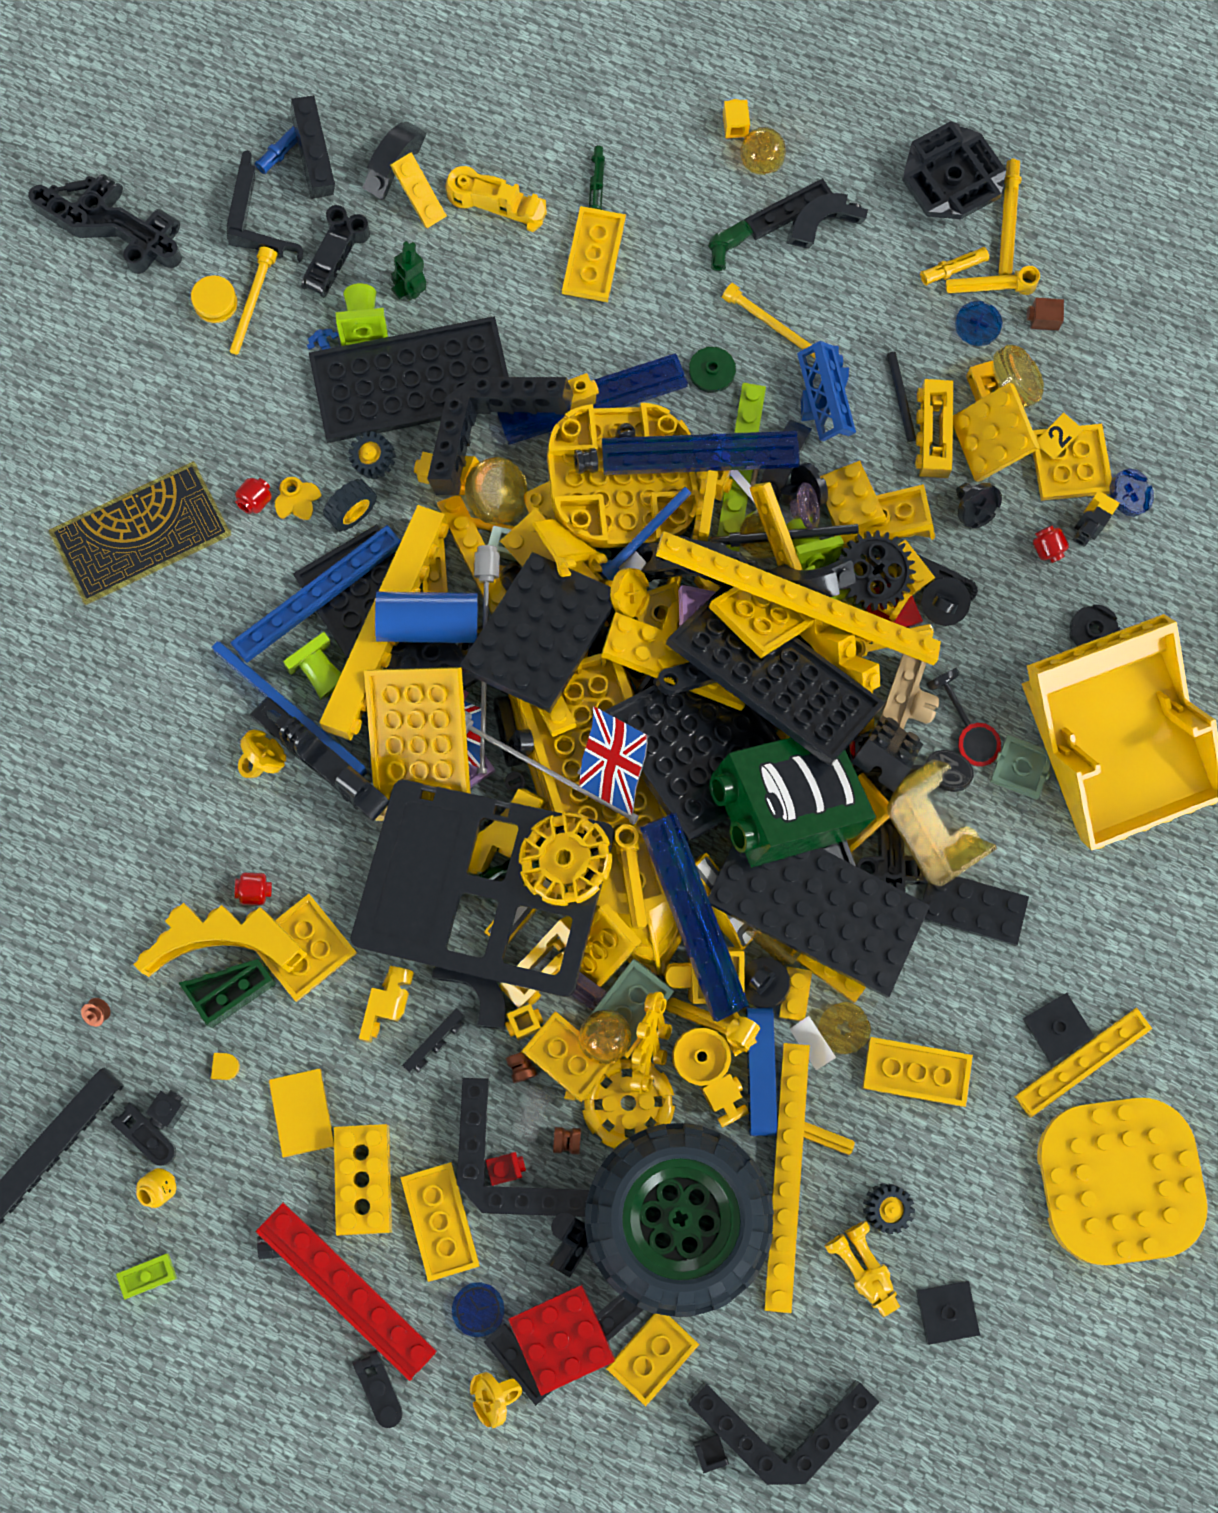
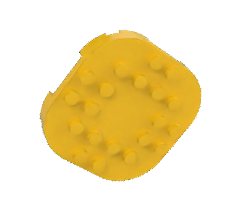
M641 403L640 407L593 409V404L567 412L558 424L554 426L547 449L552 508L557 522L591 547H626L686 487L691 492V495L644 543L658 542L664 531L678 537L681 536L689 528L696 515L700 490L697 491L692 453L693 439L685 423L672 416L670 410L651 403ZM623 423H629L635 429V437L627 445L620 444L615 438L618 426ZM589 448H595L598 456V472L584 471L583 474H577L574 466V450L581 449L582 451H587Z
M1131 1098L1086 1104L1060 1112L1042 1132L1038 1143L1037 1161L1042 1173L1049 1213L1048 1222L1055 1239L1071 1255L1090 1264H1124L1175 1256L1188 1249L1198 1239L1207 1218V1197L1194 1135L1186 1120L1174 1108L1151 1098Z

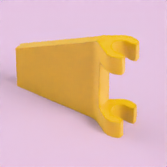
M554 519L533 522L532 526L554 557L558 573L561 577L571 576L568 568L576 567V561L588 560L590 570L593 573L602 572L603 569L600 564L607 563L608 561L605 554L595 551Z

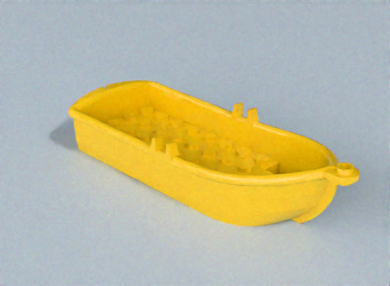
M601 654L584 658L561 694L576 722V728L552 737L538 707L515 696L508 695L516 729H530L533 735L534 749L528 757L577 785L580 782V775L577 772L582 766V758L592 728L593 706L605 711L635 695L626 668L621 664L600 657ZM527 763L537 795L547 800L543 809L559 813H578L592 820L609 823L615 832L624 824L632 825L637 829L640 850L636 851L647 926L635 929L631 925L621 854L616 853L614 841L610 852L612 854L610 873L607 880H603L595 913L607 903L642 941L626 961L631 963L635 958L655 975L664 976V970L670 964L669 961L676 952L684 935L678 928V925L690 912L686 898L693 895V879L686 872L691 863L685 841L641 776L636 787L633 811L639 817L633 825L629 823L628 818ZM624 832L619 835V840L624 844H630L633 842V837L630 833ZM562 852L558 857L559 864H568L571 860V853ZM566 885L568 892L574 891L573 885Z

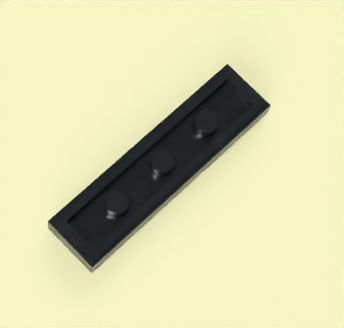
M822 178L745 218L744 221L752 229L753 233L751 235L756 241L794 221L809 202L822 195L830 194L832 191Z

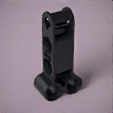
M333 205L326 211L329 230L305 272L301 283L302 289L308 288L319 293L323 298L328 294L338 275L336 273L337 270H341L354 244L364 243L370 237V229L366 217L361 214H354L349 218L345 208L340 205ZM335 219H342L339 222H334ZM356 228H363L360 231H355Z

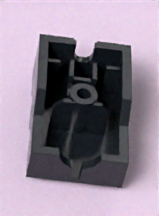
M882 715L859 748L852 763L868 774L873 767L879 766L882 769V773L877 780L894 792L911 770L923 743L916 734L903 730L896 720Z

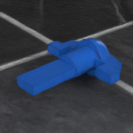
M319 329L308 338L309 344H307L309 350L314 348V342L318 341L322 350L329 349L331 347L326 337L331 335L332 339H335L339 335L337 332L333 333L332 329Z

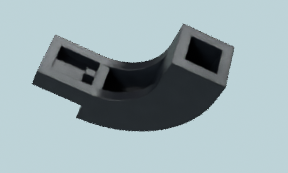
M402 122L393 127L373 153L367 166L370 170L362 188L381 200L385 199L395 177L390 164L408 153L418 154L427 132L409 122Z
M830 193L817 197L809 202L794 219L786 244L809 249L814 244L817 228L821 221L833 218L862 224L867 218L868 209L862 208L857 203L846 204L848 194Z
M791 419L785 426L760 483H771L777 502H779L781 497L780 489L786 485L812 431V428Z
M848 557L814 570H796L786 564H782L766 571L828 597L837 596L840 594L839 589L856 583L853 562Z
M433 967V980L465 984L476 992L480 1000L479 1027L505 1029L506 1005L502 991L496 981Z

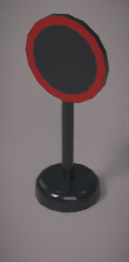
M955 667L927 682L926 685L929 690H936L944 686L966 727L958 738L959 753L971 765L983 767L996 760L998 752L1001 751V740L999 734L990 725L978 722L970 723L949 682L959 676V671Z

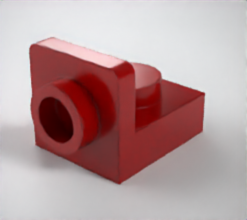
M516 1151L486 1160L492 1186L523 1178L521 1172L526 1171L523 1156L517 1157Z

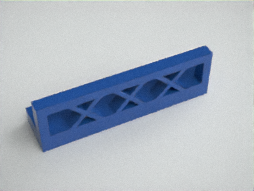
M818 341L798 352L797 355L819 440L826 441L838 434L849 437L855 434L856 430L834 347L831 344ZM815 353V362L810 367L808 366L806 356ZM816 373L820 374L822 379L818 389L813 386ZM822 395L827 398L824 411L820 410L818 405ZM830 417L832 418L834 428L825 432L824 424L827 418Z

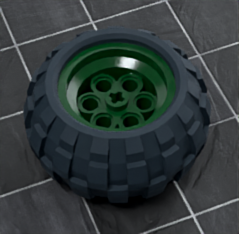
M671 1123L656 1125L634 1134L620 1143L608 1155L598 1169L588 1193L585 1210V1228L592 1257L605 1280L618 1294L637 1307L655 1314L691 1317L724 1307L752 1284L760 1273L759 1271L767 1254H769L772 1244L774 1210L771 1194H769L762 1172L755 1161L735 1141L722 1133L701 1125ZM667 1185H672L677 1191V1196L672 1201H667L662 1196V1190ZM694 1189L701 1191L703 1194V1201L699 1205H693L689 1201V1194ZM651 1206L657 1207L660 1211V1218L653 1223L649 1222L645 1217L646 1210ZM677 1211L687 1215V1219L684 1220V1226L680 1227L679 1223L674 1224L672 1220L676 1217L675 1212ZM704 1215L710 1216L713 1220V1226L709 1231H703L699 1227V1219ZM661 1232H665L670 1238V1243L666 1248H659L655 1244V1237ZM686 1237H692L696 1241V1249L691 1253L685 1252L682 1248V1241Z

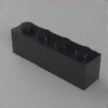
M315 96L292 98L290 112L310 198L334 195L335 181Z

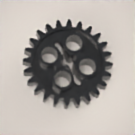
M876 530L872 537L870 532L866 531L864 539L858 534L855 536V542L852 540L847 542L849 549L842 548L840 550L845 557H838L836 561L848 557L853 562V568L855 564H858L863 569L862 576L855 574L856 583L839 589L840 591L847 589L848 593L845 598L848 599L853 596V605L862 602V609L864 610L870 604L872 611H876L879 605L883 611L887 609V603L890 607L896 606L895 599L899 602L903 601L902 593H910V589L906 585H912L915 582L909 578L910 575L916 573L915 570L909 569V566L914 564L915 561L907 559L912 553L911 551L903 552L905 543L899 546L896 544L898 541L897 536L889 540V532L884 533L880 537L879 530ZM872 548L879 550L880 559H875L872 556ZM861 554L864 555L865 560L860 557ZM889 566H893L896 569V578L889 575ZM874 567L879 569L876 575L872 573ZM872 582L878 584L880 589L878 594H874L871 591L870 585Z

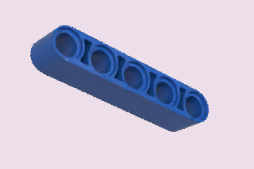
M746 1008V1017L760 1027L755 1037L757 1043L752 1045L747 1052V1069H749L748 1095H750L748 1108L749 1121H751L749 1134L750 1136H776L777 1104L773 1008Z

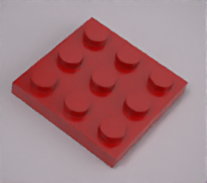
M583 1284L508 1319L541 1396L616 1361Z

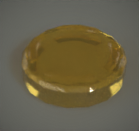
M1008 344L997 350L993 356L992 369L999 387L1001 388L1009 382L1012 383L1018 392L1024 408L1031 407L1040 402L1043 397L1044 382L1037 364L1019 346Z
M501 457L488 458L479 461L471 468L466 478L465 495L469 507L479 519L493 525L511 522L522 514L526 506V494L528 491L526 479L519 467L509 459Z

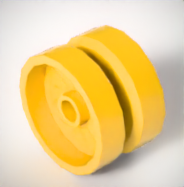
M693 1028L682 1033L676 1040L672 1050L673 1066L678 1075L687 1082L699 1086L711 1085L721 1080L728 1071L731 1062L730 1047L725 1038L717 1031L708 1028ZM701 1051L707 1055L703 1062L697 1059V1054Z

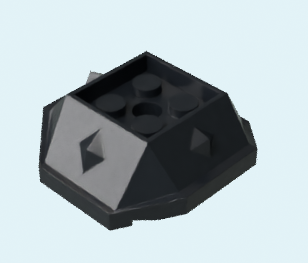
M950 121L912 141L902 181L927 217L961 220L1000 199L1006 169L981 133L960 127V124Z

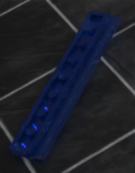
M674 353L594 379L599 393L596 394V404H593V409L625 408L688 387V382L685 379L677 354ZM497 412V417L508 445L551 432L554 426L565 416L557 415L555 412H537V414H532L531 412H514V414Z
M797 431L602 438L603 475L799 468Z
M670 813L665 817L639 827L713 1021L718 1022L744 1007H749L677 814Z

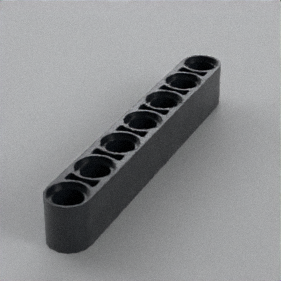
M106 1068L100 1069L0 1179V1224L5 1221L4 1217L7 1213L11 1214L23 1201L22 1197L26 1192L30 1193L40 1182L42 1174L45 1171L48 1173L60 1159L59 1155L63 1151L66 1152L79 1138L77 1135L91 1125L97 1118L95 1115L108 1106L115 1098L113 1095L118 1090L121 1091L124 1084Z

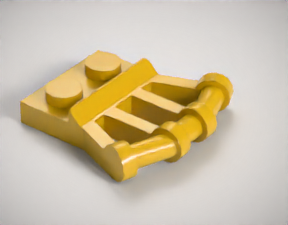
M906 539L900 544H906L903 552H912L907 559L915 561L914 564L909 566V569L916 571L915 574L909 576L915 582L912 585H906L910 589V593L903 595V601H900L895 608L887 604V609L882 611L890 616L889 619L893 622L908 598L935 579L934 575ZM855 564V572L857 573V575L862 576V567L858 564ZM889 566V575L896 578V569L893 566ZM872 582L870 589L874 594H877L873 589L877 584Z

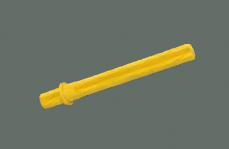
M1011 158L1006 163L999 276L1013 274L1019 184L1022 182L1020 177V161L1015 158Z

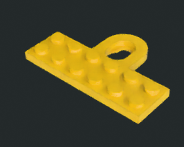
M679 600L672 603L669 607L661 629L615 612L600 657L657 678L664 669L689 662L666 645L667 639L677 630V625H679ZM664 678L665 682L675 685L674 680H671L672 678ZM717 682L689 690L740 711L745 706L744 702Z

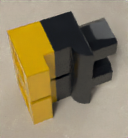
M1098 490L1084 510L1083 516L1074 528L1078 531L1072 540L1083 547L1087 545L1091 538L1095 540L1110 520L1119 502Z

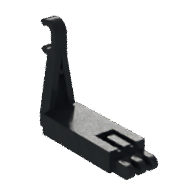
M248 150L243 151L227 221L228 244L259 250L260 247H268L278 252L279 259L283 257L285 250L298 253L297 260L300 263L303 259V248L301 245L245 229L255 183V166L252 165L251 152Z

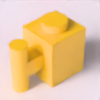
M725 1074L721 1080L700 1088L713 1112L723 1108L726 1113L717 1118L721 1128L749 1114L745 1104L738 1108H735L733 1102L742 1098L740 1091L743 1090L736 1076L732 1078L731 1074Z

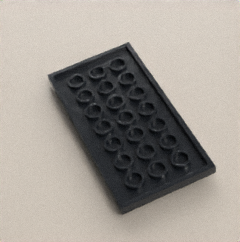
M495 316L309 352L327 443L356 438L358 435L361 437L365 432L370 435V431L381 433L441 421L446 397L471 378L509 377Z
M376 524L293 573L300 587L303 588L380 531L378 525ZM396 552L316 611L347 660L374 603L376 591H379ZM399 642L397 646L393 645L390 652L392 654L391 661L388 667L383 669L459 667L465 656L456 643ZM462 672L463 690L479 680Z
M723 585L667 639L666 645L830 767L882 709L885 702L796 637L760 658L709 608L712 600L730 590L726 585Z
M733 844L704 902L886 998L890 997L930 907V905L822 848L751 867L745 852H738Z

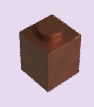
M1036 297L1032 306H1028L1027 320L1031 321L1030 329L1059 331L1064 321V299Z

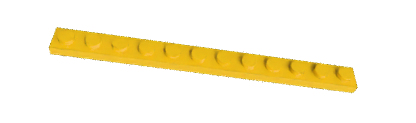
M459 494V496H452L439 501L437 505L440 513L445 514L447 524H449V531L484 599V583H480L479 579L474 577V557L477 547L485 545ZM500 573L499 578L494 579L493 583H489L488 609L491 615L507 592L501 583ZM562 695L551 713L538 708L552 737L576 728V722Z
M664 531L660 537L656 552L658 557L934 666L938 661L941 644L939 640Z

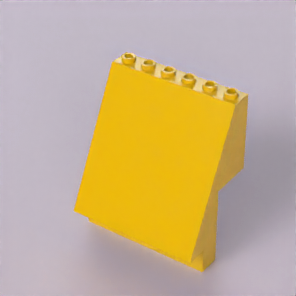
M1162 614L1027 665L1029 681L1021 683L1076 831L1081 841L1091 851L1101 849L1107 844L1124 840L1130 835L1147 831L1151 827L1170 822L1174 818L1193 813L1197 809L1214 805L1218 802V732L1216 720L1189 701L1178 627L1175 620Z

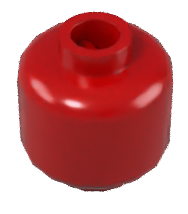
M247 478L235 493L237 506L247 514L260 513L272 498L269 491L270 485L262 478L258 480Z
M1051 525L1035 533L1036 537L1032 543L1041 560L1046 561L1050 559L1051 563H1054L1065 557L1064 552L1068 550L1069 543L1061 528H1054Z
M244 872L241 874L240 879H235V899H239L241 905L262 906L266 902V897H271L272 882H267V877L264 873Z

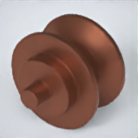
M92 998L88 1004L82 1007L81 1015L87 1024L98 1027L110 1017L111 1010L104 1000Z

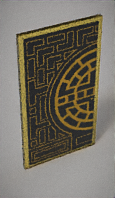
M194 461L49 529L50 536L53 538L85 605L231 536V530L228 529Z

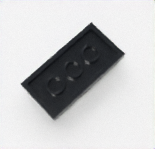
M930 869L928 883L926 884L922 902L930 905L924 920L1017 946L1029 896Z

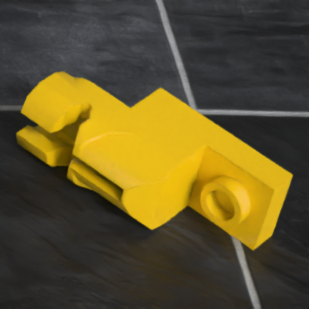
M389 966L388 973L381 986L384 989L371 988L359 1035L361 1041L371 1043L373 1037L377 1038L380 1030V1023L377 1022V1018L398 1022L405 1011L409 992L401 989L400 986L411 985L414 974L412 970Z

